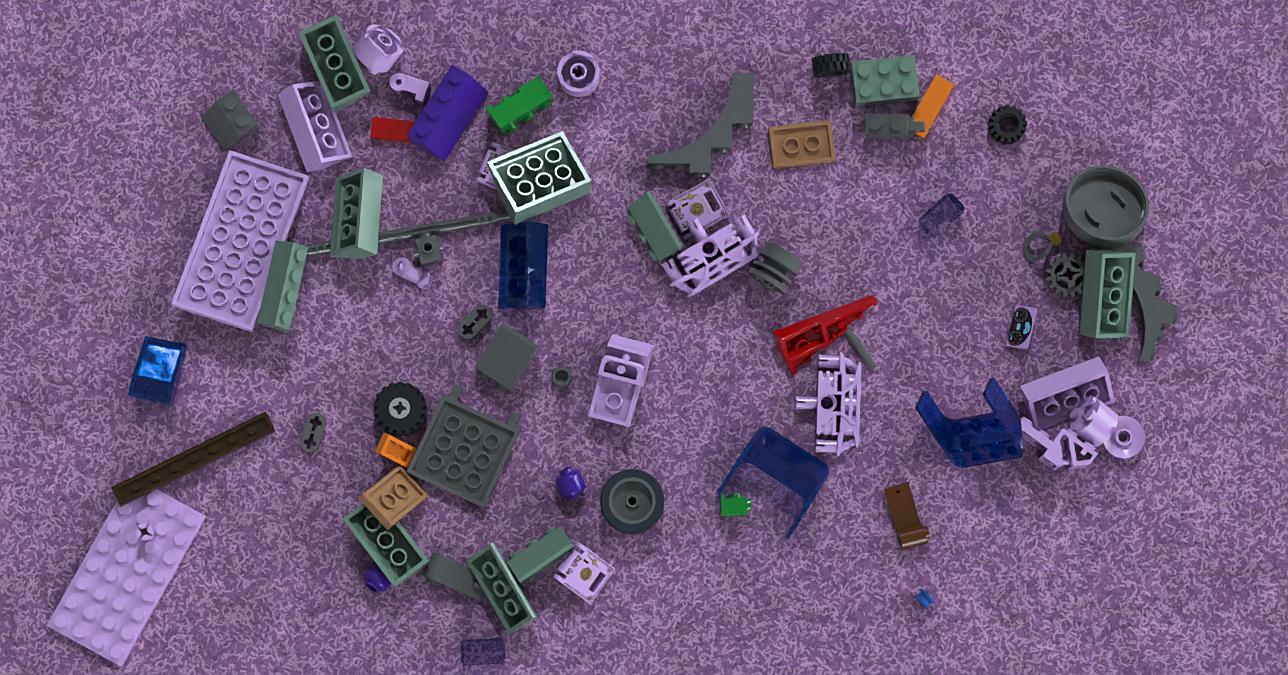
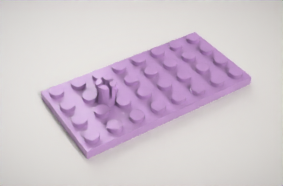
M229 150L171 305L253 332L259 316L275 241H287L309 182V176Z
M155 490L122 507L117 500L46 626L122 667L206 516L159 490Z

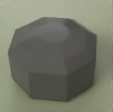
M564 366L555 368L551 375L554 385L560 388L568 386L572 380L570 369Z

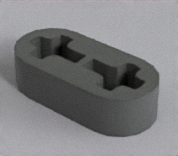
M478 305L462 321L458 331L463 339H474L490 322L492 318L490 308L486 305ZM479 310H487V318H481L476 322L475 320L479 316L477 312ZM474 323L475 325L472 328L473 334L464 335L463 327L465 325L469 327Z
M312 413L308 416L301 437V447L308 453L316 452L323 438L326 420L319 413ZM319 417L322 425H317L316 431L313 432V424L310 422ZM311 434H314L313 441L316 443V446H311V449H308L305 441L310 440Z

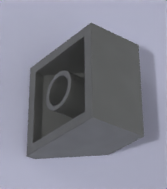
M234 90L218 99L201 117L224 151H227L259 129L258 124Z

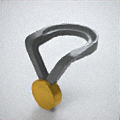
M1038 231L1033 232L1023 243L1024 255L1030 261H1039L1050 252L1052 245L1058 246L1061 244L1062 239L1055 232L1049 236ZM1040 237L1049 241L1046 249L1039 256L1034 257L1030 254L1029 243L1032 240Z

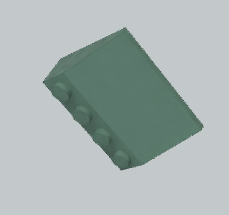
M563 131L487 162L504 207L514 225L590 193L591 179Z

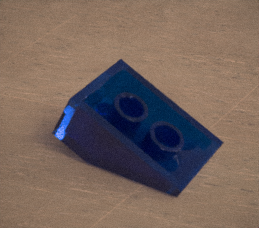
M145 336L132 375L128 396L134 399L173 406L187 344Z

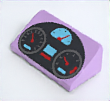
M1015 305L1006 341L1007 347L1023 351L1028 350L1038 309Z

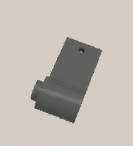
M433 552L423 576L427 577L425 581L435 586L439 582L483 602L486 594L471 568Z

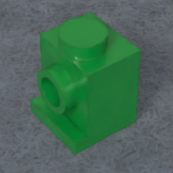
M725 494L720 495L721 517L747 516V511H751V498H742V494H730L729 498H725Z

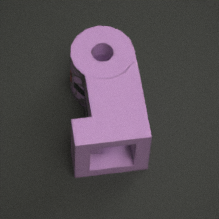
M402 73L392 75L389 82L395 93H406L415 96L416 103L425 105L431 88L429 82Z

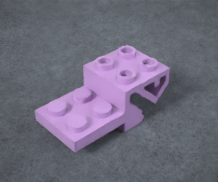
M612 334L607 345L606 355L603 356L600 364L599 377L588 416L627 427L631 426L640 388L644 386L655 345Z
M1017 417L1009 426L1010 429L1043 452L1038 460L1052 470H1057L1062 465H1067V469L1085 468L1092 463L1098 454L1094 451L1096 448L1087 441L1081 442L1077 439L1078 435L1069 428L1067 430L1061 429L1051 441V436L1042 429L1038 431L1033 428V423L1026 417Z

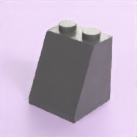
M502 322L475 366L478 370L477 375L486 381L489 378L496 382L494 386L504 393L506 390L512 392L540 351L539 346Z

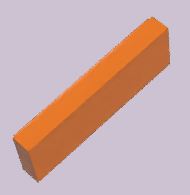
M937 74L935 75L912 116L915 118V121L925 122V132H917L914 135L922 139L925 138L955 84Z

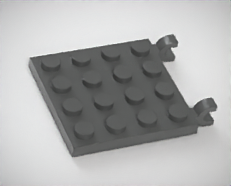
M455 384L449 397L442 396L408 467L407 473L484 508L520 433V430L516 429L515 426L521 414L512 411L507 424L457 402L463 387Z

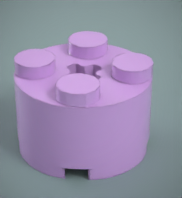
M373 24L365 30L355 44L353 52L356 59L360 60L370 73L376 75L378 72L389 71L403 52V48L401 49L402 42L394 32L386 27L382 30L378 28L379 25Z
M573 51L564 56L559 62L557 68L558 81L561 88L567 94L574 97H584L590 95L597 88L600 80V71L597 61L591 54L585 51ZM578 70L582 71V75L579 78L574 74L578 73Z
M1090 396L1080 408L1077 407L1071 412L1070 418L1072 421L1069 429L1074 431L1083 442L1087 441L1094 447H1098L1110 437L1111 433L1109 430L1112 426L1116 427L1118 414L1099 399Z

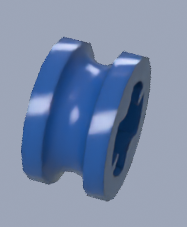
M920 589V594H915L914 597L925 609H928L929 604H934L935 601L927 592Z

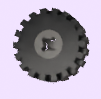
M390 383L389 386H384L381 389L382 391L376 395V400L373 403V413L376 418L375 420L385 432L394 436H408V434L415 433L418 428L420 429L423 426L422 424L427 418L428 408L423 394L417 387L412 386L410 383Z

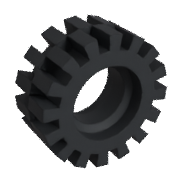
M831 53L812 58L813 76L828 78L846 75L851 72L850 58L847 53Z
M1005 105V107L1000 106L997 110L995 109L988 121V132L991 133L992 139L995 138L997 143L1001 142L1003 145H1011L1014 142H1018L1027 129L1026 116L1021 113L1022 110H1017L1016 106L1009 107V105ZM1005 117L1013 119L1015 129L1009 133L1003 132L999 126L1001 119Z

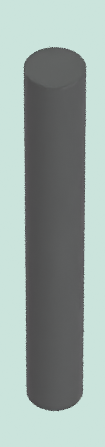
M847 325L848 329L844 332L845 336L868 369L872 370L877 365L849 325Z

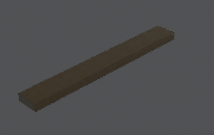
M265 411L111 488L119 505L122 507L275 432V429Z

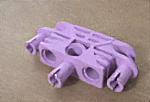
M746 215L734 221L744 237L742 241L739 236H736L737 232L732 229L731 223L709 236L700 223L699 218L693 220L695 226L692 222L688 223L687 227H689L697 243L676 255V258L680 260V265L684 267L683 270L686 273L684 276L681 274L673 258L668 260L671 269L667 262L661 264L672 282L669 285L671 287L676 286L680 290L687 292V297L689 298L758 257L757 236L759 231H754ZM705 242L713 244V251L710 254H706L702 249ZM736 242L739 244L738 246L734 247L733 249L725 253L724 249L728 248ZM748 243L751 247V255H748L743 248ZM719 251L721 256L708 263L705 257H712ZM701 263L704 264L703 267L699 268L698 270L694 271L693 273H690V272H689V270L693 269L694 267L698 266L699 264H701ZM691 279L695 288L692 289L684 281Z
M840 352L839 356L818 355V368H839V371H834L833 373H830V371L825 373L818 371L817 397L796 396V402L804 403L795 404L796 410H816V436L823 434V436L831 435V437H837V440L816 439L815 445L822 446H816L815 453H836L837 457L840 456L841 452L848 450L854 445L856 448L859 447L861 363L858 362V365L853 363L852 360L844 357L842 352ZM845 367L855 370V374H846ZM838 376H841L840 391H837ZM835 397H840V412L834 411L837 404ZM825 398L830 399L832 407L824 409L821 406V400ZM836 417H840L839 432H836ZM844 435H853L852 440L843 442Z

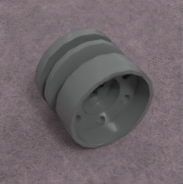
M766 241L758 253L765 262L754 260L752 264L759 270L750 267L747 273L764 288L785 295L788 289L783 284L789 286L792 284V281L786 274L796 276L804 263L784 248Z

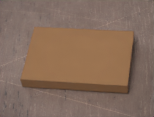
M831 120L768 127L773 169L836 162Z
M398 465L362 494L359 499L388 530L425 500L428 495L401 465Z

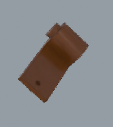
M909 482L885 488L884 493L902 550L905 551L927 544L930 533L928 527H923L920 522Z

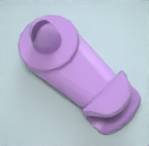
M401 257L393 262L392 269L396 275L416 283L418 287L424 290L431 285L433 276L426 270L423 271L407 258Z

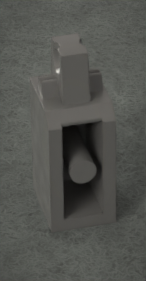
M866 114L865 136L869 140H909L910 137H914V133L925 132L926 124L922 121H915V118L909 117L908 114Z

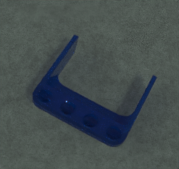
M995 378L989 379L983 392L984 399L993 411L991 413L960 419L947 418L942 414L928 391L922 392L915 406L916 411L949 460L957 467L967 468L1018 459L1024 453L1021 418Z
M761 427L748 442L716 494L718 496L721 495L739 465L749 463L799 494L804 501L802 511L784 537L788 540L828 478L829 468L823 461L773 429Z

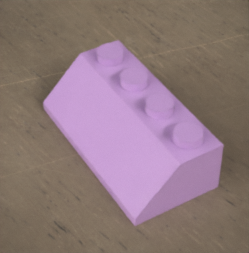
M320 81L293 84L278 94L306 172L321 170L352 158L336 112L331 108Z
M1100 357L1020 386L1027 412L1033 427L1038 431L1071 419V412L1077 407L1080 408L1090 396L1099 399L1106 406L1115 403L1109 373Z

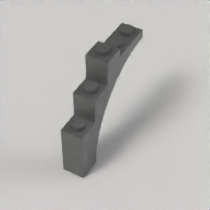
M733 73L727 103L719 118L710 129L696 141L680 149L662 154L647 155V167H651L652 170H664V167H672V170L682 171L685 170V167H689V175H693L694 179H706V176H710L711 151H715V154L719 155L732 151V126H736L737 130H748L749 127H753L754 73Z
M1131 243L1115 248H1102L1090 244L1088 250L1136 253L1132 294L1140 311L1142 323V344L1137 362L1147 364L1149 360L1153 361L1157 351L1154 345L1156 340H1161L1164 332L1161 326L1169 328L1171 324L1175 325L1179 313L1176 312L1178 306L1154 297L1159 295L1163 284L1160 283L1161 277L1138 269V266L1142 267L1146 255H1143L1144 248Z

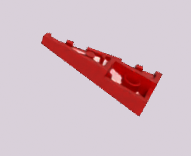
M870 295L773 331L776 347L792 376L797 373L796 368L804 362L809 363L812 360L811 357L820 349L824 350L848 330L847 325L851 324L855 319L860 320L863 317L862 313L872 305H877V299Z

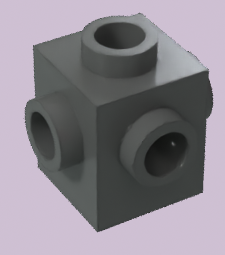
M431 233L419 235V239H415L416 245L412 246L415 258L419 257L421 267L442 262L440 252H443L444 249L441 239L437 240L436 235L431 236ZM426 246H430L432 249L430 251H426L424 248Z

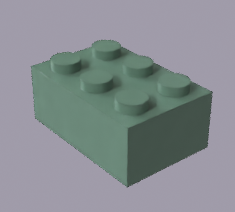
M915 55L851 62L855 108L918 101L919 88Z

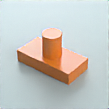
M383 433L375 450L376 453L406 468L409 467L417 451L416 448L387 433Z

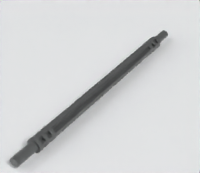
M491 212L379 232L378 244L417 238L424 233L435 235L497 224L496 222L511 220L508 212L496 214ZM331 241L307 244V255L311 257L330 253Z

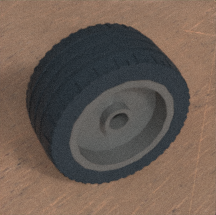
M637 469L623 470L613 475L604 485L600 497L601 511L608 524L617 531L626 534L643 533L651 529L661 518L664 510V493L658 481L649 473ZM631 497H634L635 501H637L635 505L628 503Z

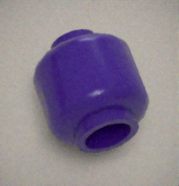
M571 467L560 470V475L555 479L560 496L567 498V500L582 496L586 484L580 470H572Z
M375 561L363 575L365 586L375 593L379 591L384 592L391 585V582Z

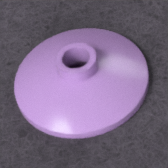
M1118 416L1116 427H1111L1109 430L1111 435L1103 443L1111 455L1123 459L1130 458L1138 454L1143 448L1145 432L1142 425L1136 419L1129 416ZM1120 434L1126 435L1125 442L1119 440Z

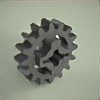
M1064 252L1061 259L1056 255L1054 257L1055 263L1051 261L1048 263L1051 269L1045 270V273L1049 275L1045 282H1051L1048 289L1054 288V295L1060 292L1063 299L1067 294L1072 299L1075 296V292L1079 296L1082 294L1081 288L1083 289L1085 262H1080L1082 256L1076 259L1074 258V253L1067 257ZM1071 263L1077 265V266L1079 267V269H1076L1075 267H1073V266L1071 265ZM1061 264V271L1054 274L1056 267ZM1066 271H1068L1069 274L1074 275L1070 278V280H1068V277L1063 276L1066 273ZM1082 277L1080 284L1075 288V280ZM1057 282L1065 285V288L1060 287Z

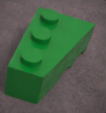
M537 76L517 88V91L509 97L507 95L502 97V102L495 107L492 105L486 107V111L502 136L505 133L510 135L518 129V124L523 121L527 123L535 117L534 113L540 109L542 111L548 109L554 99L541 78Z

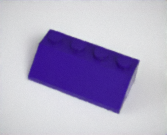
M451 65L408 132V140L445 162L489 92L472 76Z

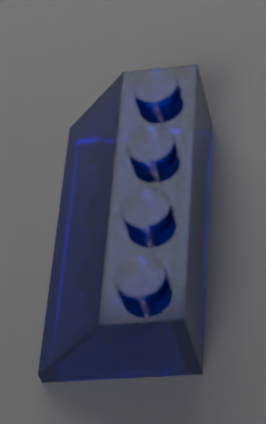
M527 221L515 225L514 223L501 225L499 309L534 310L546 308L548 224Z

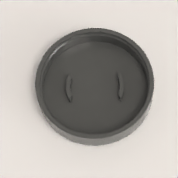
M1098 165L1082 170L1071 180L1063 198L1062 210L1067 225L1081 240L1097 247L1115 248L1128 244L1140 234L1149 215V199L1144 187L1133 175L1117 167Z

